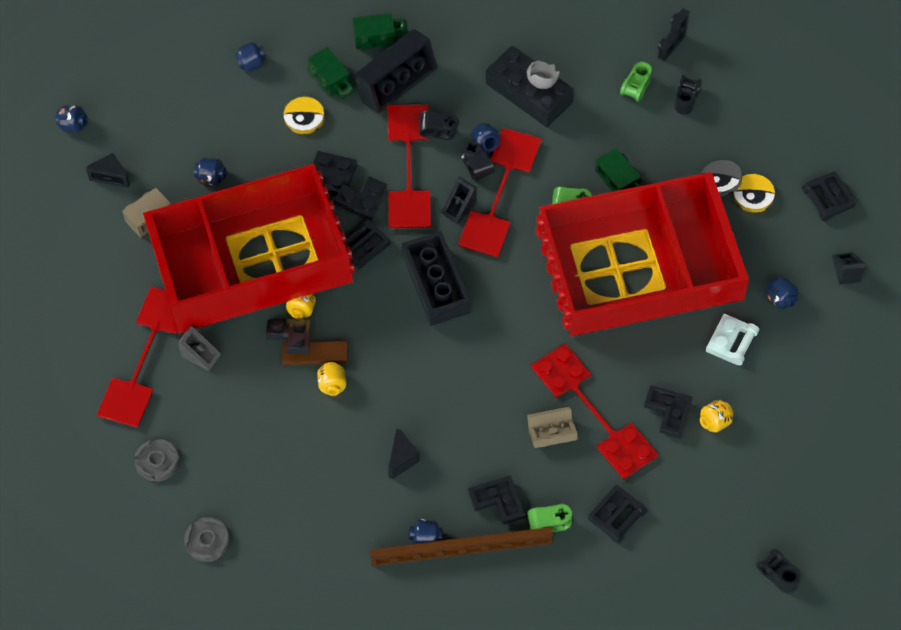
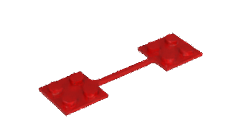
M428 105L388 106V141H405L407 143L408 187L405 191L389 192V229L431 228L430 191H414L411 188L410 167L411 142L414 140H429V138H424L419 134V115L424 111H428Z
M505 128L502 129L500 134V145L494 150L491 157L492 163L503 165L507 169L491 212L489 214H481L471 211L458 243V247L497 258L511 222L496 218L494 215L506 180L513 169L530 173L542 138Z
M155 287L150 288L136 321V324L150 327L152 332L133 378L130 381L116 378L111 379L97 412V417L137 428L140 424L153 389L137 384L138 375L156 333L165 331L177 334L178 332L166 290Z
M565 343L530 365L555 398L569 390L575 391L609 432V438L596 447L623 480L659 456L632 423L619 431H614L610 428L578 389L579 383L590 377L591 373Z

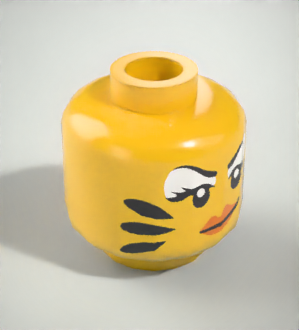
M314 294L287 301L286 310L295 319L308 318L312 315L316 304V297Z
M328 362L318 370V387L324 394L335 396L346 388V374L342 366L334 362Z
M715 400L701 409L700 423L705 429L711 432H718L732 423L733 410L728 403Z

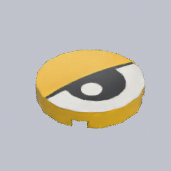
M296 98L285 107V124L294 133L310 134L323 124V107L314 98Z
M747 174L743 176L742 184L738 190L733 192V199L744 211L751 213L762 212L773 203L775 195L774 186L770 180L762 175Z

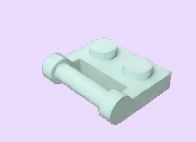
M723 314L706 347V352L735 365H742L745 360L744 355L753 337L758 334L759 327ZM739 332L745 333L735 353L730 352Z

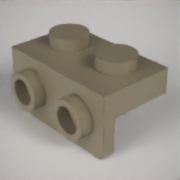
M570 407L529 414L527 416L528 430L534 448L578 440Z

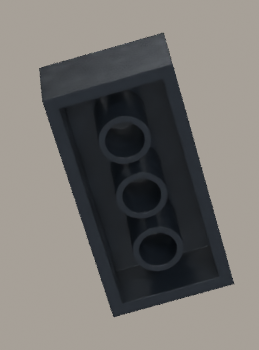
M413 29L357 71L354 77L363 104L379 114L436 70L438 67L430 38Z
M512 45L486 69V84L548 128L573 103L574 88L560 78L557 79L552 87L547 89L533 86L527 78V70L530 64L536 61Z
M442 231L402 243L403 260L430 326L470 314L471 300Z

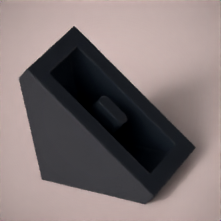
M114 153L86 167L90 181L129 188L130 183L127 173Z
M458 177L441 213L458 224L476 205L477 187Z
M853 252L832 255L839 285L861 281L865 263Z
M396 429L388 466V475L392 479L419 462L418 451L401 429Z

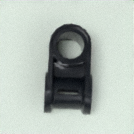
M685 75L681 76L675 101V110L679 114L686 115L692 111L700 91L701 79L693 80L686 78Z
M433 111L420 113V136L444 140L454 138L455 129L459 126L457 116Z
M476 140L464 142L462 161L468 169L471 178L477 181L493 174V164L485 154L480 143L476 142Z
M773 548L768 557L756 564L760 573L773 582L782 592L792 593L797 589L800 572L777 549ZM784 577H791L794 581L788 582Z

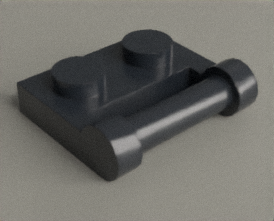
M836 171L809 181L802 186L804 193L809 195L818 209L819 217L822 221H827L837 214L854 208L856 205L855 200ZM820 188L831 205L830 208H826L815 189Z
M364 219L357 229L345 237L347 243L344 245L348 247L362 234L369 232L350 247L353 258L351 260L359 269L391 244L390 239L368 219Z
M616 484L588 515V520L605 532L615 543L619 544L624 539L623 535L648 510L642 503ZM629 506L633 508V512L617 530L612 527Z

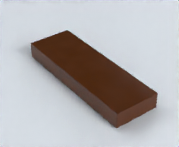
M347 341L310 342L309 354H287V342L282 343V365H317L328 362L347 364Z

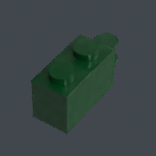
M392 13L352 18L356 49L393 45L396 43L395 38L404 37L409 33L406 19H393Z
M328 47L308 57V73L312 78L315 77L318 80L322 91H326L330 97L337 94L341 100L354 93L351 86L350 73Z
M617 148L596 159L595 171L612 192L640 186L641 175L639 171L629 164L626 155L621 154Z

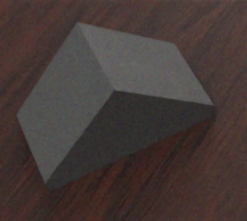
M193 326L188 328L178 342L182 358L207 371H210L221 355Z

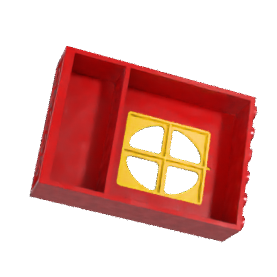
M314 164L143 213L178 333L186 332L190 326H193L195 329L353 282L352 273H355V269L351 260L353 259L351 250L344 245L347 243L345 234L339 229L341 225L338 216L333 214L335 209L332 200H327L329 193L327 187L321 184L324 183L321 171H316ZM276 230L292 231L302 235L306 240L277 249L271 233ZM263 235L269 251L240 260L239 254L242 248L256 236ZM303 250L310 251V256L304 265L287 270L283 269L280 261L281 257ZM265 261H272L276 273L259 278L250 277L243 271L245 267Z
M712 172L539 207V215L536 216L538 225L535 228L538 239L542 240L541 252L543 257H547L548 275L552 274L553 280H551L552 290L558 294V310L563 311V327L565 330L568 329L570 337L743 301L745 298L749 278ZM615 242H623L635 245L642 249L648 258L646 260L620 264L617 260L613 244ZM600 245L604 246L611 266L588 272L581 271L580 265L584 257L592 249ZM651 268L653 274L649 283L639 292L629 294L622 274L637 269ZM612 275L615 277L620 296L610 298L598 295L585 285V281Z

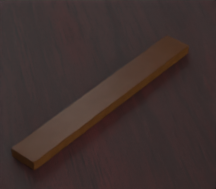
M552 527L372 549L370 550L372 566L546 545L552 543L553 532Z

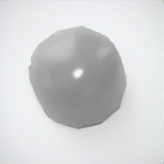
M542 61L531 63L527 70L529 82L540 89L552 87L560 74V71L556 72L554 64L548 65Z

